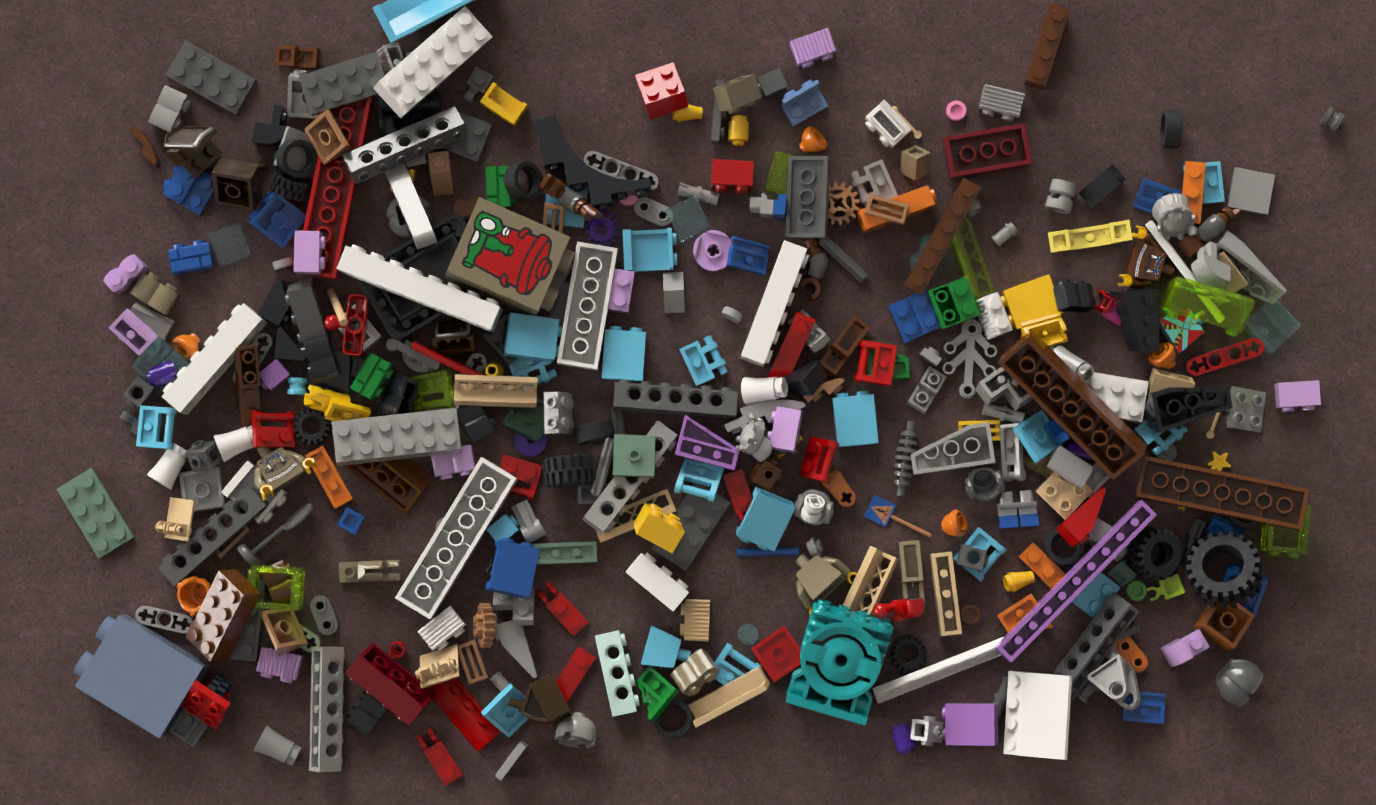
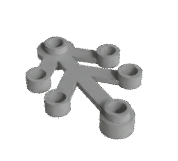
M974 319L965 321L961 327L962 333L952 342H947L944 345V352L950 355L956 351L957 346L967 339L966 349L942 367L943 373L950 375L965 360L964 383L959 387V394L964 399L972 398L976 392L975 386L972 384L974 361L983 370L985 377L989 376L986 374L987 368H991L993 372L996 371L975 350L976 340L984 349L987 357L992 358L997 354V348L994 345H990L981 335V324ZM969 326L975 327L974 333L968 331ZM951 344L954 350L948 352L946 349L947 345ZM988 348L994 349L993 355L987 353ZM946 365L952 366L951 372H946ZM965 387L971 388L970 394L964 392Z

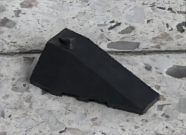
M1168 387L1150 393L1145 406L1148 427L1160 433L1231 409L1233 406L1229 388Z

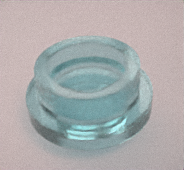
M745 624L740 627L738 638L743 644H753L758 639V630L751 624Z

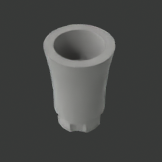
M1062 345L1057 346L1053 350L1085 384L1090 381L1094 375V368L1088 362L1077 357Z
M266 725L253 751L293 765L301 747L294 745V742Z

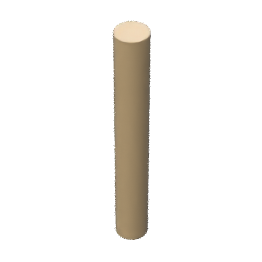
M330 288L327 294L341 326H346L348 320L335 290Z

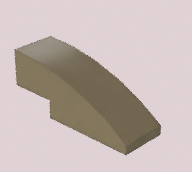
M919 540L899 542L903 599L909 598V600L924 598Z

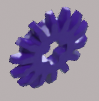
M602 212V217L589 220L591 222L590 225L585 223L584 226L588 227L589 230L584 231V234H590V237L586 240L593 239L594 242L592 244L596 245L598 242L599 245L603 246V243H606L607 247H610L608 241L616 242L613 236L620 235V233L615 232L616 229H620V226H614V223L618 220L614 219L611 221L612 214L605 217V212ZM602 224L603 227L607 226L608 230L605 231L606 235L602 236L601 233L597 234L596 230L599 229L598 225Z

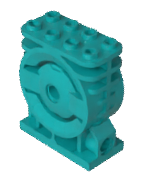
M819 599V601L813 603L800 649L801 668L795 670L792 674L786 693V703L866 726L872 703V693L869 689L873 686L881 671L887 654V648L890 644V638L893 634V624L890 623L888 618L880 620L871 617V614L859 610L857 613L850 611L851 608L848 606L839 605L837 607L830 605L831 602ZM837 634L850 635L858 639L865 647L867 654L876 657V659L864 656V651L860 644L856 640L847 636L832 637L828 639L824 644L814 642L813 640L824 641L826 638ZM844 655L847 660L844 663H839L836 661V657ZM808 661L818 663L821 673L828 680H831L833 682L848 683L856 679L858 676H862L865 678L859 679L855 683L846 686L833 685L825 681L818 674L816 667L814 665H809ZM811 686L818 693L809 691V687ZM851 699V702H850V703H848V702H846V701H843V700Z

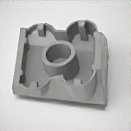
M136 302L132 306L131 311L158 335L144 352L158 357L175 321Z

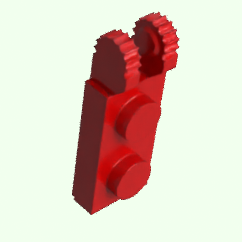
M743 469L723 475L735 513L738 514L740 523H742L744 519L742 512L748 510L753 499Z
M548 581L545 585L556 597L550 602L542 591L539 590L536 594L563 626L575 636L589 622Z
M430 727L427 729V732L435 742L433 746L429 748L424 737L420 734L416 736V739L424 749L425 755L445 786H447L464 774L442 740H439Z

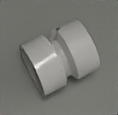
M1052 179L1049 189L1051 195L1047 196L1045 208L1063 214H1070L1073 205L1071 198L1075 197L1078 186L1069 181Z

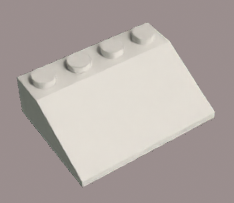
M1025 671L1008 672L1003 754L1067 760L1072 676Z

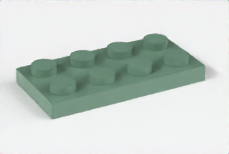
M93 468L88 469L57 488L58 493L98 559L135 538Z

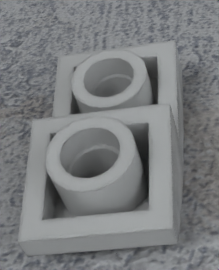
M929 366L906 404L924 414L947 376Z

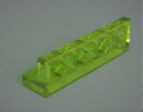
M967 215L963 220L966 221L968 227L965 236L960 234L958 230L951 243L963 277L967 278L974 299L994 293L995 290L970 218ZM965 240L974 244L975 249L972 255L965 251L963 245ZM972 259L981 264L978 274L972 271L970 265ZM979 278L987 282L989 290L979 291L977 285Z

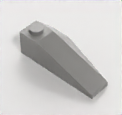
M1228 230L1215 242L1217 244V255L1225 252L1248 282V285L1242 289L1248 291L1251 296L1274 304L1286 293L1287 290L1251 250Z
M990 423L968 425L912 453L913 474L995 464Z

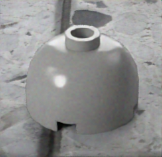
M575 712L573 715L563 718L558 724L555 733V740L559 739L558 743L579 748L577 744H586V748L596 745V727L590 719L585 717V714Z

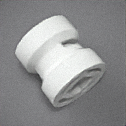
M808 494L805 497L804 506L800 513L802 519L809 523L818 522L821 518V511L824 508L825 500L817 494Z

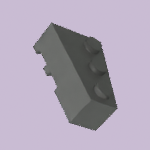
M313 277L290 283L285 295L288 307L292 306V322L294 326L298 325L300 333H297L300 345L304 343V340L328 334L324 324V316L318 303L319 298L313 287Z

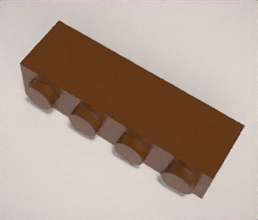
M1050 3L1026 74L1025 85L1040 90L1045 88L1070 9Z

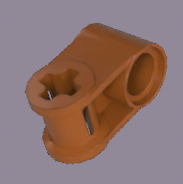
M835 469L828 475L830 477L829 483L820 482L842 507H851L855 503L856 495L841 473ZM843 493H845L846 495H852L850 498V503H848L847 501L843 503L841 501L843 499Z

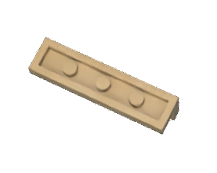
M455 374L454 405L536 408L538 377Z
M668 489L627 505L628 508L625 512L632 514L629 522L625 524L619 523L620 526L612 528L609 533L606 531L600 534L596 531L600 543L633 530L635 519H632L638 515L635 514L638 505L645 504L654 499L652 503L655 504L659 496L665 494L669 503L668 506L662 508V512L667 515L676 512ZM635 507L633 512L628 511V509Z
M870 546L843 605L850 607V611L857 613L861 608V611L870 613L872 617L873 608L879 603L899 559ZM883 558L891 560L888 568L882 570L880 565ZM880 577L881 583L879 587L873 589V580ZM871 595V605L864 607L863 601L865 597Z
M758 666L689 703L688 706L695 717L693 721L695 727L766 691L770 683L761 667Z

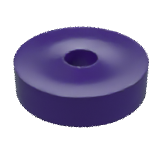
M532 423L521 426L517 430L514 439L518 451L526 456H536L542 453L548 441L544 429ZM529 436H533L535 438V442L529 444L527 442V438Z

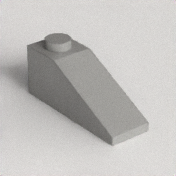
M513 620L497 624L498 633L495 635L497 642L501 641L502 646L533 678L538 677L523 625H513Z

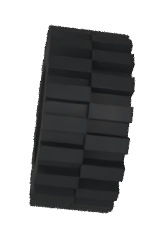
M1217 531L1218 536L1213 537L1212 533L1207 534L1208 540L1204 541L1201 538L1197 541L1199 547L1197 548L1193 545L1190 549L1192 555L1187 557V573L1195 595L1200 597V601L1205 604L1208 600L1210 607L1215 608L1216 604H1219L1220 609L1225 610L1226 605L1231 604L1232 609L1238 608L1237 603L1240 601L1242 605L1248 603V596L1252 599L1256 596L1255 589L1259 590L1261 587L1260 580L1263 581L1262 566L1257 549L1254 548L1250 540L1246 542L1245 536L1239 534L1238 538H1236L1235 533L1232 531L1228 532V536L1224 535L1223 531ZM1219 554H1233L1243 561L1244 567L1240 575L1234 580L1216 582L1208 578L1204 573L1207 563Z

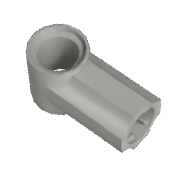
M528 500L511 507L527 543H531L546 535L539 519H536Z

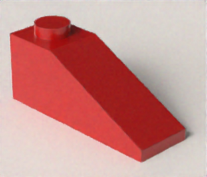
M1104 486L1056 528L1071 547L1077 543L1082 545L1090 538L1087 534L1094 528L1106 492Z

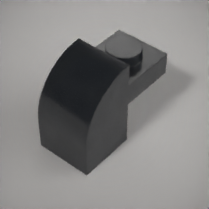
M274 104L271 124L255 122L252 138L253 144L266 147H274L281 144L286 126H283V124H286L288 117L282 105Z
M1112 164L1081 190L1079 195L1093 208L1124 182L1126 178Z

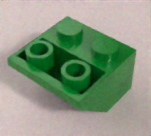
M966 277L927 291L942 329L964 323L981 315Z

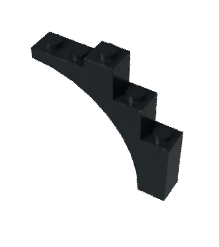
M556 115L536 118L545 170L555 172L561 170V167H565L568 188L578 192L585 190V187H589L591 204L598 211H607L609 207H613V198L624 200L631 195L642 197L648 195V192H652L650 179H618L602 174L584 163L566 143L560 131Z

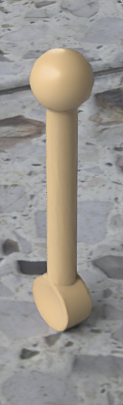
M892 106L896 113L909 125L911 131L914 134V138L920 139L922 137V133L920 131H916L911 126V124L898 112V108L896 106Z
M1221 412L1216 414L1210 431L1206 433L1208 439L1214 437V429Z

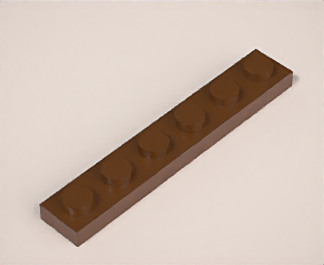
M963 178L903 286L922 295L981 187Z

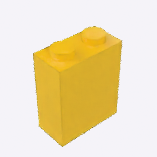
M1049 274L1001 292L1002 296L1000 298L1004 308H1007L1009 321L1015 331L1021 329V323L1059 313L1053 291L1054 286Z

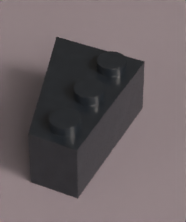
M1141 288L1110 291L1117 307L1115 309L1116 313L1120 316L1123 325L1121 328L1129 351L1141 353L1160 351L1158 289Z

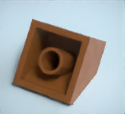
M1237 603L1238 608L1232 609L1231 604L1226 605V610L1220 609L1219 604H1216L1215 608L1208 605L1198 618L1193 629H1200L1204 637L1227 652L1235 649L1255 615L1239 603Z

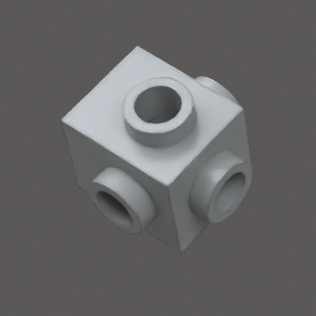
M924 716L923 720L912 719L911 740L921 741V745L933 746V742L942 743L944 722H938L936 717Z

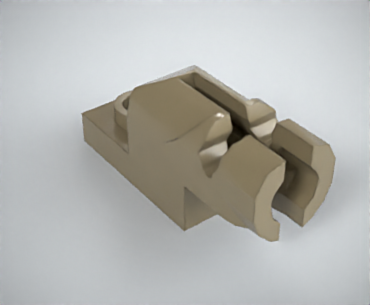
M400 560L339 562L340 583L400 580L401 573L388 572L390 567H401Z

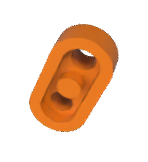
M1120 637L1114 645L1118 654L1134 667L1135 672L1144 671L1148 665L1147 657L1130 637L1123 639ZM1123 642H1126L1128 644V648L1126 650H1123L1121 648V644ZM1137 658L1141 660L1139 666L1134 664V660Z

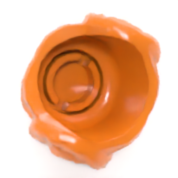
M194 575L193 577L185 578L177 584L178 601L181 607L190 613L192 617L197 615L211 587L210 582Z

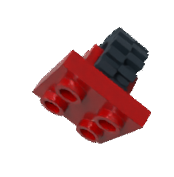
M218 673L212 682L209 681L205 686L196 680L191 686L182 708L189 714L202 720L207 726L217 730L231 704L227 699L234 682L221 673Z

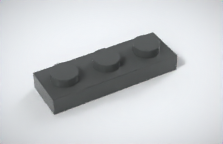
M716 80V87L724 84L725 81ZM716 98L714 99L711 142L713 144H720L721 139L725 138V127L722 126V120L726 119L727 111H719Z

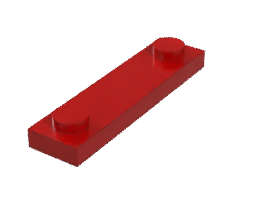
M799 312L796 313L767 378H780L792 373L816 321L815 319Z
M581 647L577 648L556 681L566 703L596 658Z

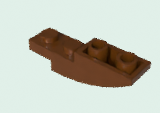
M257 345L236 347L235 352L236 400L239 405L241 426L252 425V412L261 411L259 392L261 384Z

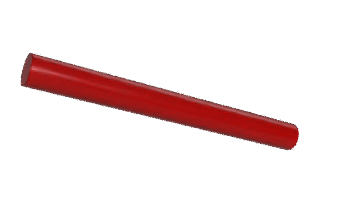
M413 341L410 349L462 374L484 375Z

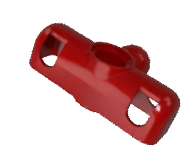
M351 294L349 296L346 314L348 324L346 326L340 325L336 315H329L324 321L325 327L330 331L345 328L343 352L347 355L361 356L363 354V344L365 343V334L368 329L369 302L368 297L364 295ZM351 300L356 301L355 309L350 308ZM356 320H359L361 322V327L359 330L355 331L353 329V323ZM346 341L351 342L350 350L345 348Z
M906 598L892 600L891 603H879L874 606L873 615L877 619L883 620L888 618L890 621L917 618L924 613V598L914 600Z

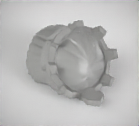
M1177 193L1168 194L1156 201L1152 209V215L1158 223V232H1162L1165 239L1169 240L1170 237H1178L1179 240H1182L1187 232L1190 236L1197 235V227L1194 226L1196 217L1189 208V201L1185 195Z
M751 412L750 416H748L749 424L743 423L741 426L743 428L741 436L736 438L740 445H736L735 449L752 454L756 460L763 462L772 452V442L767 439L766 434L768 431L765 428L763 419L757 418Z

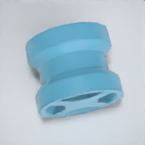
M288 378V395H305V393H308L306 390L308 378Z

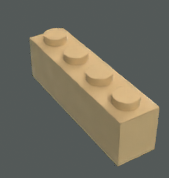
M952 552L929 554L939 636L962 634Z

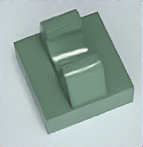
M1127 559L1121 560L1108 572L1122 587L1136 576L1132 571L1133 568L1130 569L1126 565Z

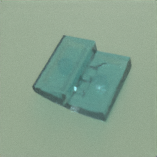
M1277 300L1274 304L1268 302L1263 304L1241 326L1252 338L1260 339L1264 344L1266 353L1271 355L1302 325Z
M158 336L131 367L144 380H148L146 373L149 372L148 368L166 361L168 363L173 361L178 373L183 367L187 368L190 362ZM168 382V383H166V384H163V385H160V386H158V387H156V388H157L162 394H164L163 389H164L170 382Z

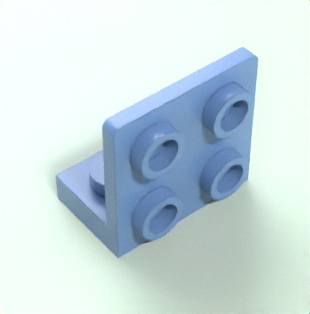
M811 79L802 84L800 90L796 92L791 90L784 95L781 107L793 127L828 107L827 102L818 89L820 84L818 80L813 82Z

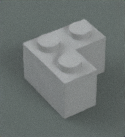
M1003 367L981 380L975 389L987 406L1004 395L1015 411L1033 399Z

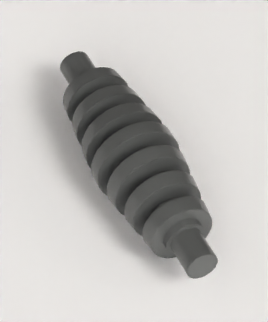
M907 421L906 430L901 432V436H904L905 439H899V444L904 445V447H897L896 451L903 454L895 455V460L901 461V464L894 463V468L900 469V472L894 471V476L899 477V480H894V484L897 485L896 496L900 497L905 496V489L911 485V482L907 481V478H913V474L908 473V470L913 471L912 465H909V462H912L910 456L918 451L912 449V446H918V442L913 441V438H918V434L914 431L915 422Z

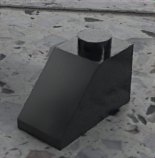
M278 278L276 279L257 313L280 327L283 324L286 325L291 318V307H288L285 295L287 293L283 281Z

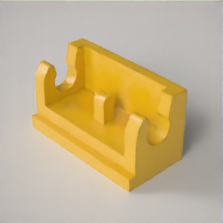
M1060 312L1021 323V338L1032 329L1049 347L1067 342L1068 340L1064 332L1067 331Z

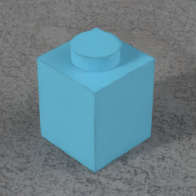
M505 514L486 530L495 541L502 540V538H511L519 531L517 527L519 522L513 515L509 517Z

